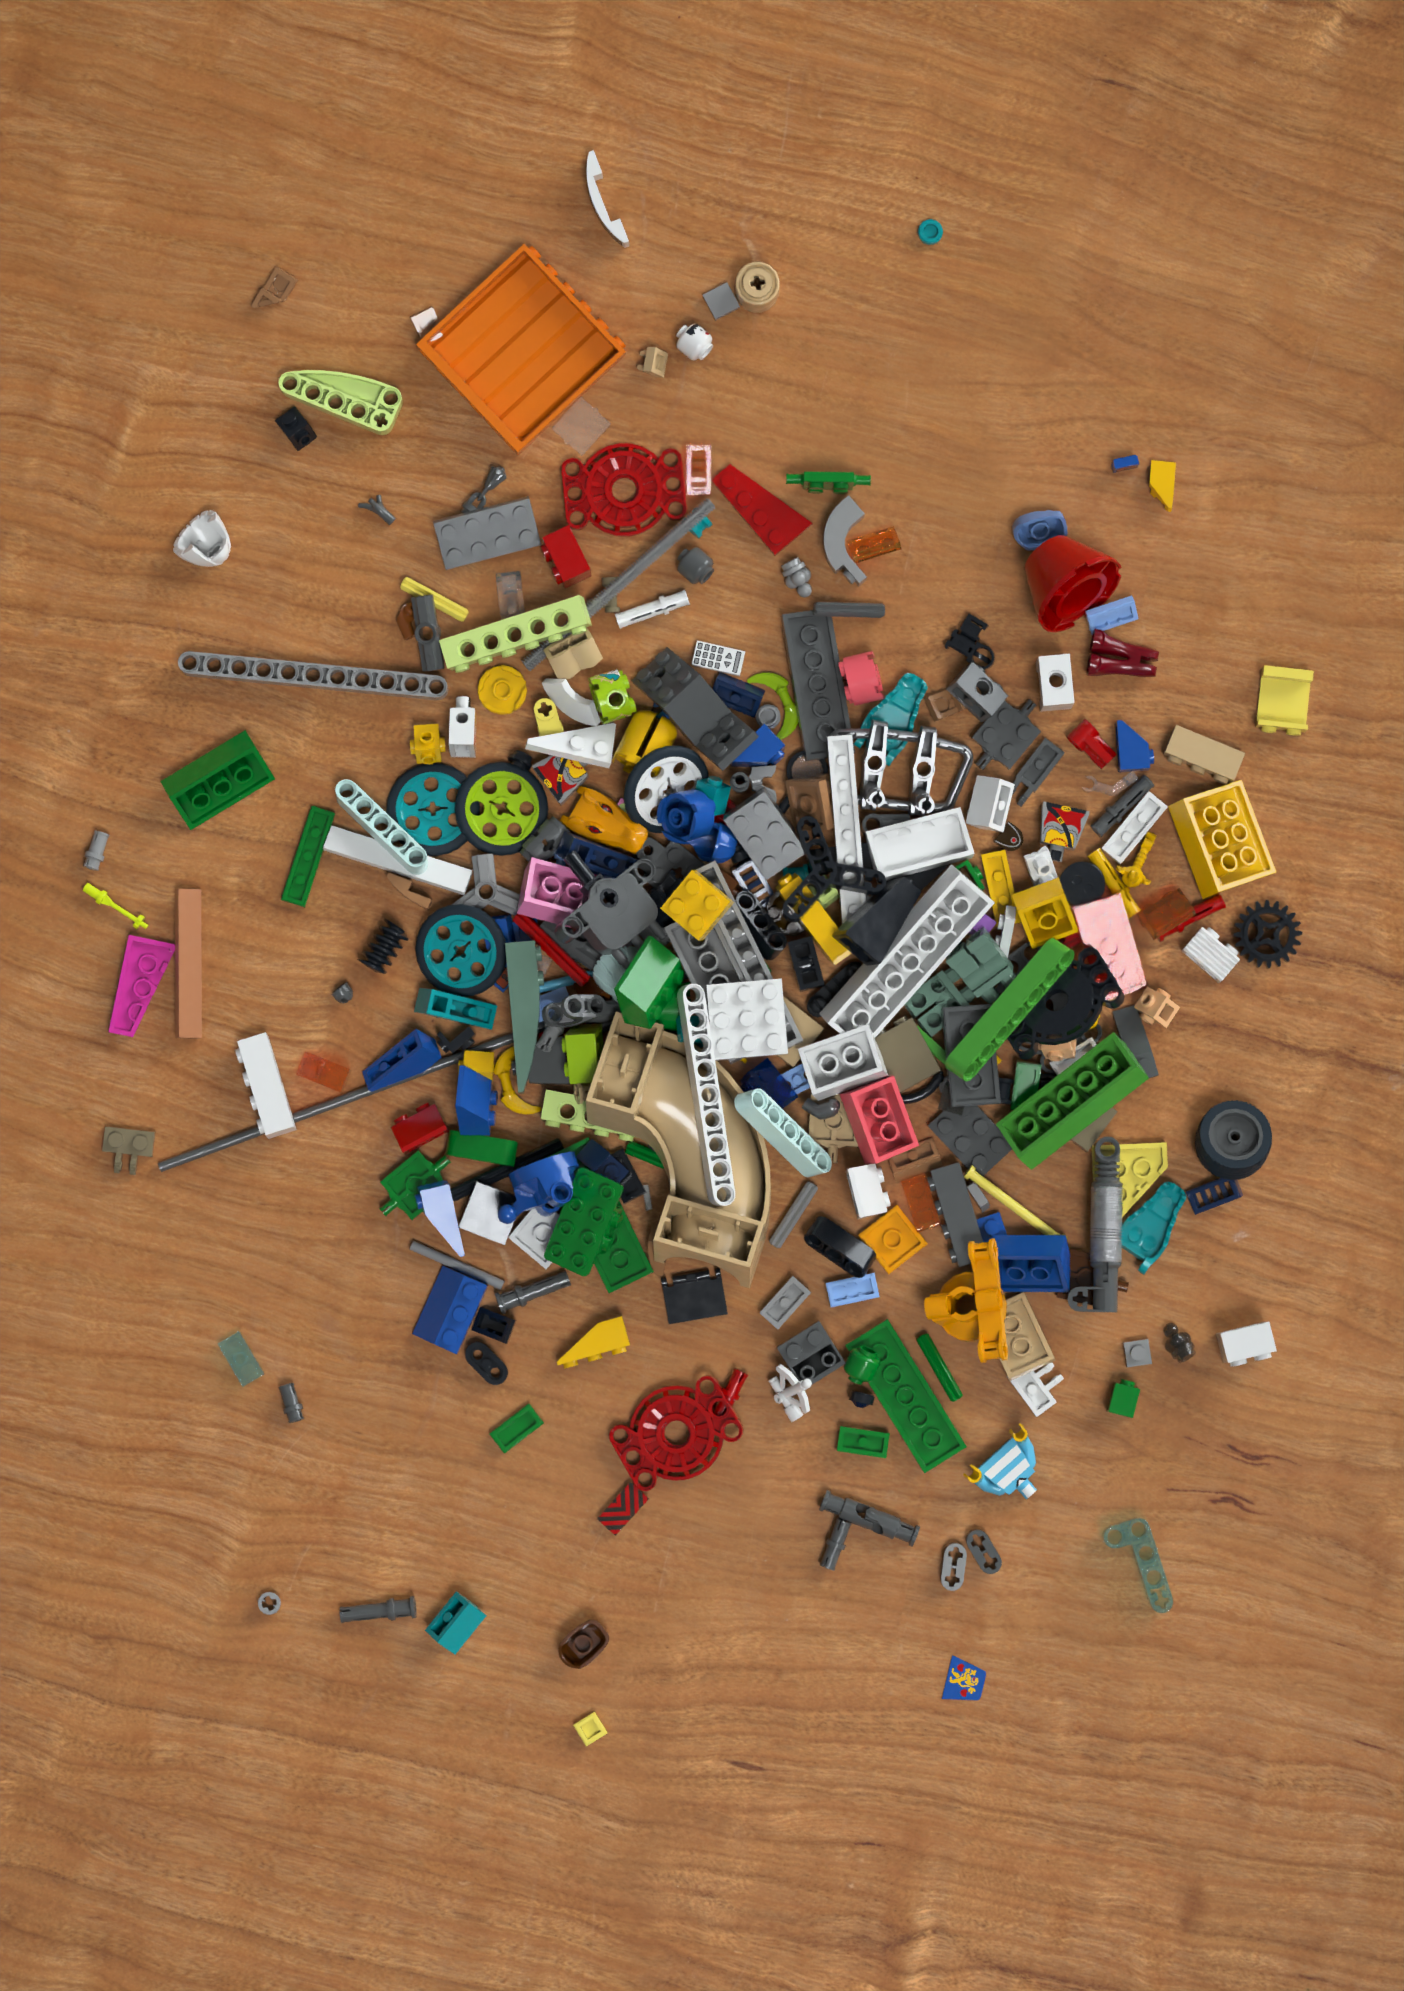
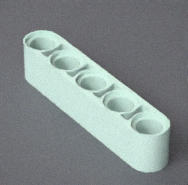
M348 779L338 782L335 788L338 804L407 871L414 875L424 873L428 867L427 853L424 848L355 782ZM346 790L353 792L352 796L347 798L341 796V793ZM362 807L371 809L367 814H360L358 812ZM381 823L388 825L387 829L379 831L375 827ZM397 840H403L405 845L398 848L393 846V843ZM413 857H420L423 859V861L419 864H413L410 862V860Z
M757 1088L743 1092L735 1097L734 1103L738 1113L803 1176L812 1177L830 1171L832 1162L828 1153L762 1089Z

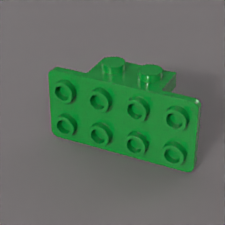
M582 1167L576 1173L572 1183V1198L562 1208L545 1250L544 1258L578 1275L588 1276L596 1256L605 1254L606 1251L608 1252L613 1244L614 1238H612V1235L623 1219V1215H621L623 1207L617 1204L624 1188L622 1184Z

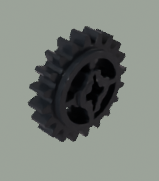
M1265 900L1264 907H1261L1257 901L1254 903L1255 910L1249 906L1245 908L1248 916L1244 914L1238 915L1243 923L1234 924V927L1240 929V932L1233 934V937L1240 938V941L1234 946L1243 947L1239 955L1248 954L1247 963L1256 959L1257 968L1261 966L1262 962H1265L1266 968L1270 969L1272 961L1277 967H1280V958L1285 962H1289L1290 959L1287 953L1296 955L1297 952L1292 946L1301 945V942L1295 939V937L1302 935L1301 931L1295 930V927L1301 923L1298 921L1292 922L1296 913L1287 915V905L1280 910L1279 901H1276L1273 907H1270L1269 900ZM1260 915H1273L1279 918V920L1275 923H1268L1262 920ZM1252 922L1255 925L1256 936L1249 942L1248 928ZM1276 927V930L1271 934L1272 940L1266 938L1259 941L1264 934L1263 928L1268 931ZM1286 927L1287 940L1283 947L1279 940V933ZM1265 945L1273 949L1275 953L1263 954L1255 949Z

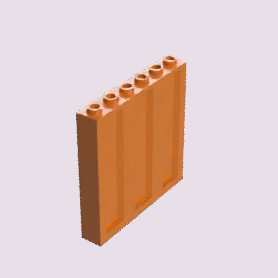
M525 244L515 251L416 344V348L517 455L524 451L626 355L624 350L626 345L618 336L613 338L607 332L609 327L601 318L596 320L590 314L592 309L584 300L579 302L573 296L575 291L567 282L562 284L556 278L558 275L556 270L550 264L545 266L539 260L541 257L539 252L533 246L528 248ZM439 332L443 333L439 339L431 341Z

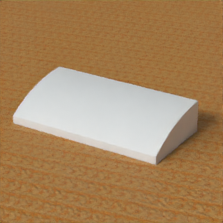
M961 807L865 832L873 870L882 872L885 875L886 881L968 860L975 854Z

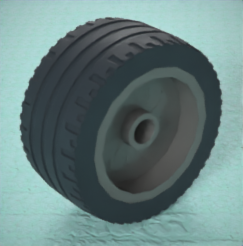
M1238 1100L1222 1102L1211 1108L1202 1118L1195 1136V1149L1201 1164L1211 1174L1226 1180L1244 1179L1258 1171L1266 1161L1272 1145L1271 1127L1266 1116L1255 1106H1252V1104Z

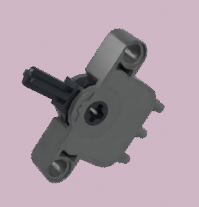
M572 851L565 856V863L584 885L579 889L583 897L582 905L555 927L554 932L557 940L562 943H570L583 934L598 953L603 955L612 954L616 961L624 969H627L630 963L620 950L621 947L631 941L635 948L639 950L644 941L638 934L647 927L661 941L667 937L662 927L655 920L658 915L657 905L643 888V885L655 875L656 869L653 862L648 859H640L617 878L612 879L604 878L601 873L595 877L576 851ZM637 868L644 871L645 877L639 875ZM604 898L608 901L606 904L603 902ZM565 925L572 928L573 934H569L566 931Z

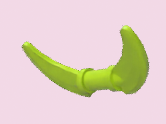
M759 673L747 679L748 683L764 684L775 690L777 695H779L784 705L785 718L783 726L776 736L780 740L788 737L799 723L796 705L788 693L787 686L789 682L782 676L774 673Z

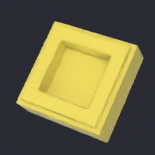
M595 1711L573 1724L586 1746L608 1733Z

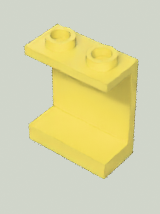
M1266 665L1262 667L1256 727L1262 728L1261 732L1276 733L1277 729L1286 730L1287 735L1301 736V732L1308 730V725H1306L1310 683L1313 681L1314 671Z

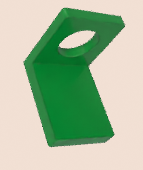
M969 860L955 867L958 870L965 867L973 883L982 891L985 889L981 882V879L984 878L977 866L972 867Z

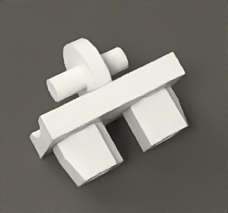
M1046 846L1042 847L1038 852H1032L1024 856L1033 886L1058 878L1049 849Z

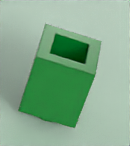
M1121 1379L1120 1384H1113L1107 1412L1130 1418L1134 1417L1140 1389L1134 1387L1135 1382Z

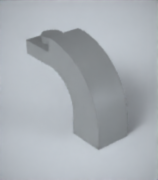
M848 495L835 507L828 518L824 531L823 546L826 560L834 574L843 568L845 571L842 574L850 584L855 582L859 587L866 581L867 576L848 555L845 547V538L850 529L864 518L865 513Z

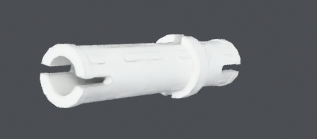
M683 590L666 597L663 595L659 596L658 600L616 613L615 617L619 628L622 629L628 625L663 613L665 615L670 614L669 611L690 605L686 591Z

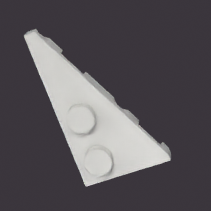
M609 723L529 738L525 744V749L609 768L612 762L616 724Z

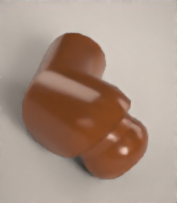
M412 602L403 605L396 619L404 640H410L415 637V632L411 625L414 620Z

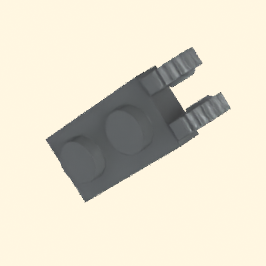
M1046 738L1025 763L1013 782L1015 784L1013 794L1020 783L1028 787V790L1018 799L1017 804L1020 807L1023 806L1032 792H1036L1065 754L1064 751Z

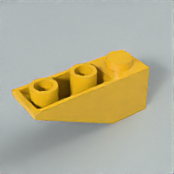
M623 1317L597 1323L557 1361V1365L563 1364L564 1369L579 1365L577 1360L586 1357L588 1362L603 1358L601 1353L611 1351L612 1355L626 1352V1346H629L630 1342Z

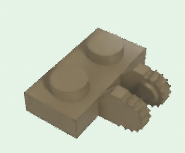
M105 1127L102 1151L116 1153L114 1173H120L123 1164V1154L132 1155L129 1164V1174L136 1175L138 1156L153 1157L156 1132Z

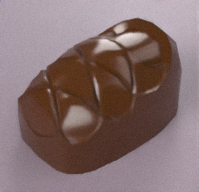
M595 1619L582 1623L572 1630L560 1643L558 1648L560 1659L571 1668L581 1669L587 1666L607 1646L609 1642L607 1630Z

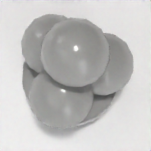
M797 557L781 566L783 569L782 575L786 577V586L791 589L797 588L799 596L805 598L809 597L812 593V587L806 583L811 579V571L803 568L806 565Z

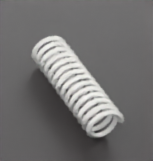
M643 1185L647 1192L643 1194L645 1207H647L645 1208L646 1211L652 1209L649 1185Z

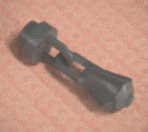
M491 467L485 481L484 490L482 493L476 492L472 494L469 500L463 503L462 513L481 509L485 506L486 493L506 479L503 467ZM478 497L477 501L481 502L476 508L472 503Z

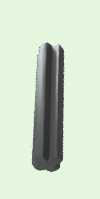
M816 602L813 605V614L815 616L882 618L885 615V605L882 603Z

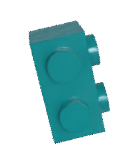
M456 1591L425 1631L437 1643L453 1654H456L487 1615L474 1603Z

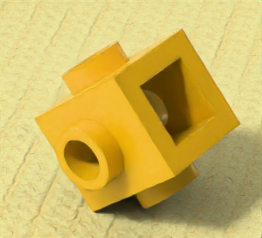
M439 724L414 725V739L410 740L411 755H416L417 764L442 762L441 752H446L445 737H440Z

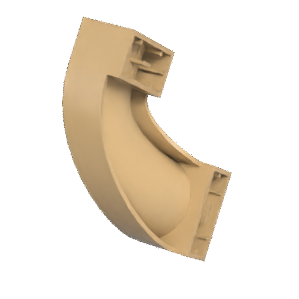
M615 1012L586 1098L587 1123L642 1139L653 1148L663 1164L670 1186V1195L667 1197L653 1239L654 1261L664 1264L666 1259L672 1257L697 1259L722 1268L732 1274L739 1281L740 1286L750 1288L769 1226L771 1182L764 1137L735 1108V1097L743 1093V1091L732 1076L715 1060L735 1187L734 1201L727 1206H716L709 1201L707 1196L684 1042H678L677 1035L664 1031L663 1024L654 1023L651 1029L624 1023L622 1013ZM694 1044L695 1050L701 1052L702 1049ZM703 1063L698 1066V1074L702 1077L707 1074V1067ZM707 1088L703 1089L701 1093L702 1099L708 1102L711 1098V1093ZM708 1113L705 1117V1122L709 1127L713 1126L715 1118L711 1113ZM712 1138L709 1142V1147L713 1152L719 1147V1143L715 1138ZM719 1163L713 1166V1173L717 1177L722 1173V1166ZM723 1188L717 1191V1198L721 1202L726 1198V1191Z

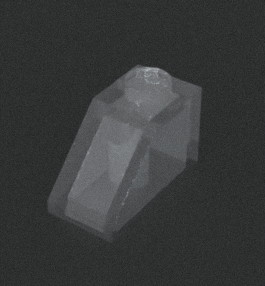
M521 572L496 574L501 620L525 613Z

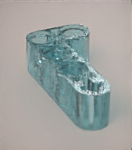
M1132 1518L1106 1527L1102 1534V1540L1108 1547L1115 1549L1131 1545L1151 1608L1159 1613L1168 1612L1173 1606V1597L1148 1522L1141 1518ZM1136 1522H1141L1145 1528L1144 1533L1140 1536H1134L1131 1531L1133 1524ZM1112 1530H1118L1121 1534L1120 1541L1116 1544H1111L1108 1541V1533ZM1144 1546H1149L1152 1550V1556L1148 1560H1142L1139 1556V1551ZM1152 1570H1156L1160 1574V1579L1156 1584H1150L1147 1581V1574ZM1164 1586V1590H1159L1161 1596L1167 1598L1163 1608L1155 1605L1158 1596L1155 1591L1151 1593L1150 1589H1158Z

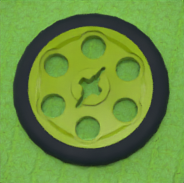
M507 762L489 763L477 768L461 784L455 802L456 821L467 841L478 850L499 856L516 854L523 848L522 845L547 819V796L541 783L527 769L523 771L518 766ZM491 780L496 784V791L493 794H486L483 791L482 785L485 781ZM515 780L520 783L521 790L518 794L508 792L507 785L510 781ZM476 801L484 806V811L479 816L473 815L470 811V805ZM489 801L501 805L503 802L506 803L505 808L509 813L498 815V809ZM529 802L532 804L533 812L530 816L521 814L519 809L521 803ZM486 823H491L496 827V834L493 837H487L483 834L482 829ZM516 823L520 826L521 833L518 837H511L508 834L507 828L510 824Z

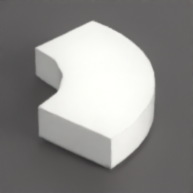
M546 678L542 682L549 698L567 716L591 726H597L601 722L594 701L581 697L570 687L566 679Z

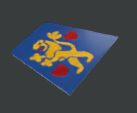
M952 1655L942 1699L979 1700L986 1672Z

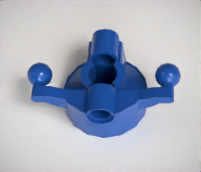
M574 1151L536 1161L510 1173L509 1179L517 1201L512 1205L506 1204L499 1208V1221L511 1224L523 1211L536 1209L541 1216H551L560 1207L569 1202L573 1195L574 1170L579 1167ZM546 1203L553 1206V1209L545 1207Z

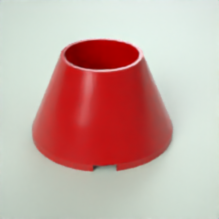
M1065 535L1052 537L1039 545L1027 559L1024 570L1037 618L1043 629L1048 632H1061L1075 626L1074 621L1082 616L1086 617L1085 611L1104 605L1120 582L1121 575L1118 573L1119 569L1122 568L1120 563L1115 558Z

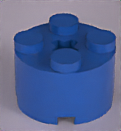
M696 789L672 793L660 801L657 809L658 824H662L664 836L672 842L680 843L703 838L710 834L713 827L716 805L712 799H709L703 792Z

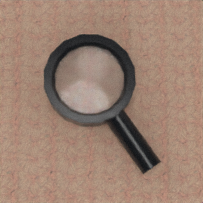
M804 751L796 753L787 765L788 780L807 779L821 773H828L825 759L805 762ZM788 794L785 795L779 804V808L784 815L790 807Z

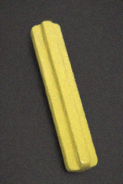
M405 577L400 585L401 590L414 597L433 594L435 608L461 622L466 619L469 613L466 608L408 577Z

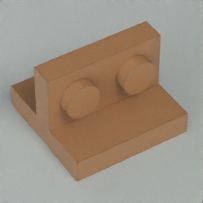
M821 773L807 779H790L785 781L794 829L797 828L798 821L804 816L814 817L818 821L821 830L834 828L830 773ZM805 823L803 829L812 830L813 826H808Z

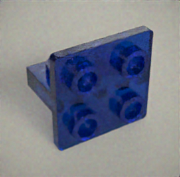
M768 1058L748 1071L740 1080L743 1092L757 1088L762 1089L782 1109L798 1098V1095Z

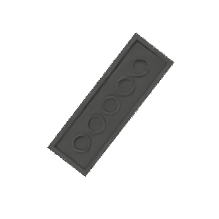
M813 610L782 614L781 622L805 762L827 759V737L837 729H851L843 678L838 664L840 661L832 617L815 616Z

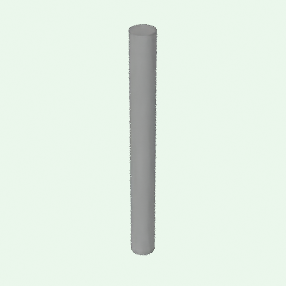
M413 1241L410 1250L497 1289L501 1290L505 1282L416 1241Z

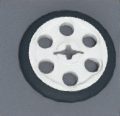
M665 746L645 755L636 763L625 784L624 803L629 818L633 822L644 826L649 832L662 833L664 829L661 823L658 824L657 815L654 817L650 816L652 808L658 806L660 801L668 795L685 791L684 786L688 781L694 780L692 789H695L697 780L708 778V769L703 759L693 750L682 746ZM682 762L683 769L679 773H674V766ZM660 766V774L656 777H651L652 769ZM649 788L648 796L644 799H639V793L643 789Z

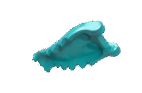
M904 674L895 688L867 714L860 729H869L873 719L887 721L888 729L912 732L919 704L928 689L925 681L915 674ZM867 738L856 739L854 746L860 749L864 741H867ZM887 739V766L891 765L908 741Z
M1164 1182L1150 1199L1124 1221L1121 1227L1122 1230H1120L1122 1231L1120 1233L1122 1234L1120 1236L1122 1237L1120 1239L1122 1240V1248L1142 1261L1138 1271L1145 1275L1150 1266L1161 1256L1167 1247L1177 1214L1187 1197L1184 1190L1172 1182Z

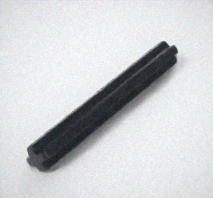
M556 1138L516 1157L514 1167L499 1165L451 1188L453 1201H458L470 1195L476 1180L491 1185L508 1177L510 1173L521 1167L563 1150L564 1146L561 1140Z

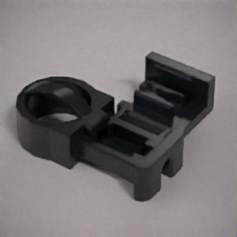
M968 614L960 627L961 633L958 634L959 630L955 629L951 634V638L947 640L945 648L948 650L951 647L967 657L966 661L969 663H975L973 656H976L988 664L987 666H980L984 670L991 668L995 662L994 651L990 647L978 642L980 640L978 635L981 630L985 631L989 625ZM977 650H988L992 655V659L990 660L977 652Z

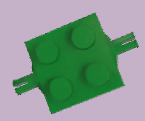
M804 471L801 474H786V484H801L803 489H808V493L813 494L823 493V490H833L834 494H847L848 490H853V486H871V475H856L854 472Z
M418 1150L380 1181L388 1191L390 1200L379 1209L387 1216L398 1207L411 1220H414L423 1212L422 1209L417 1208L415 1195L419 1194L417 1187L443 1181L440 1171L450 1164L451 1161L444 1154L433 1164L426 1160Z

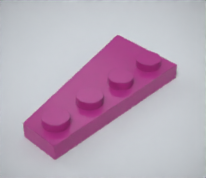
M128 935L108 1029L109 1033L128 1037L134 1036L175 952V944Z

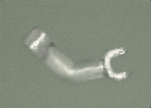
M1132 771L1111 786L1098 782L1093 776H1085V778L1094 782V786L1090 789L1082 787V789L1086 792L1097 791L1109 796H1115L1136 782L1138 777Z

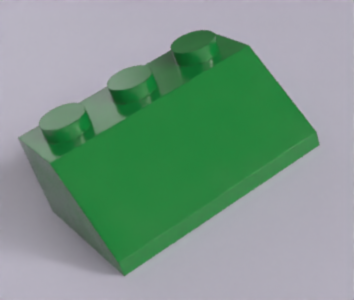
M651 936L647 937L614 988L624 1023L651 1029L656 1020H659L666 1004L671 1001L673 993L684 980V971L680 959Z

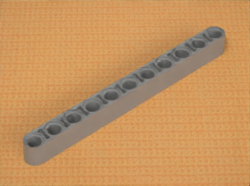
M193 651L182 653L178 659L180 670L185 675L191 677L426 700H442L449 691L445 679L438 675ZM188 658L196 659V667L192 670L184 668V662ZM214 660L220 661L221 669L217 672H210L209 664ZM237 663H244L246 665V670L241 675L233 672V668ZM262 665H267L271 668L270 674L266 677L258 675V669ZM291 667L295 669V676L289 680L282 677L283 671ZM311 670L320 672V678L315 682L307 680V674ZM337 672L345 675V679L341 684H334L332 682V676ZM360 675H367L370 679L365 687H360L356 684V680ZM386 677L394 679V685L390 689H383L381 687V681ZM409 680H417L419 687L416 691L410 692L406 690L405 685ZM434 682H440L444 685L441 693L433 694L430 691V687Z

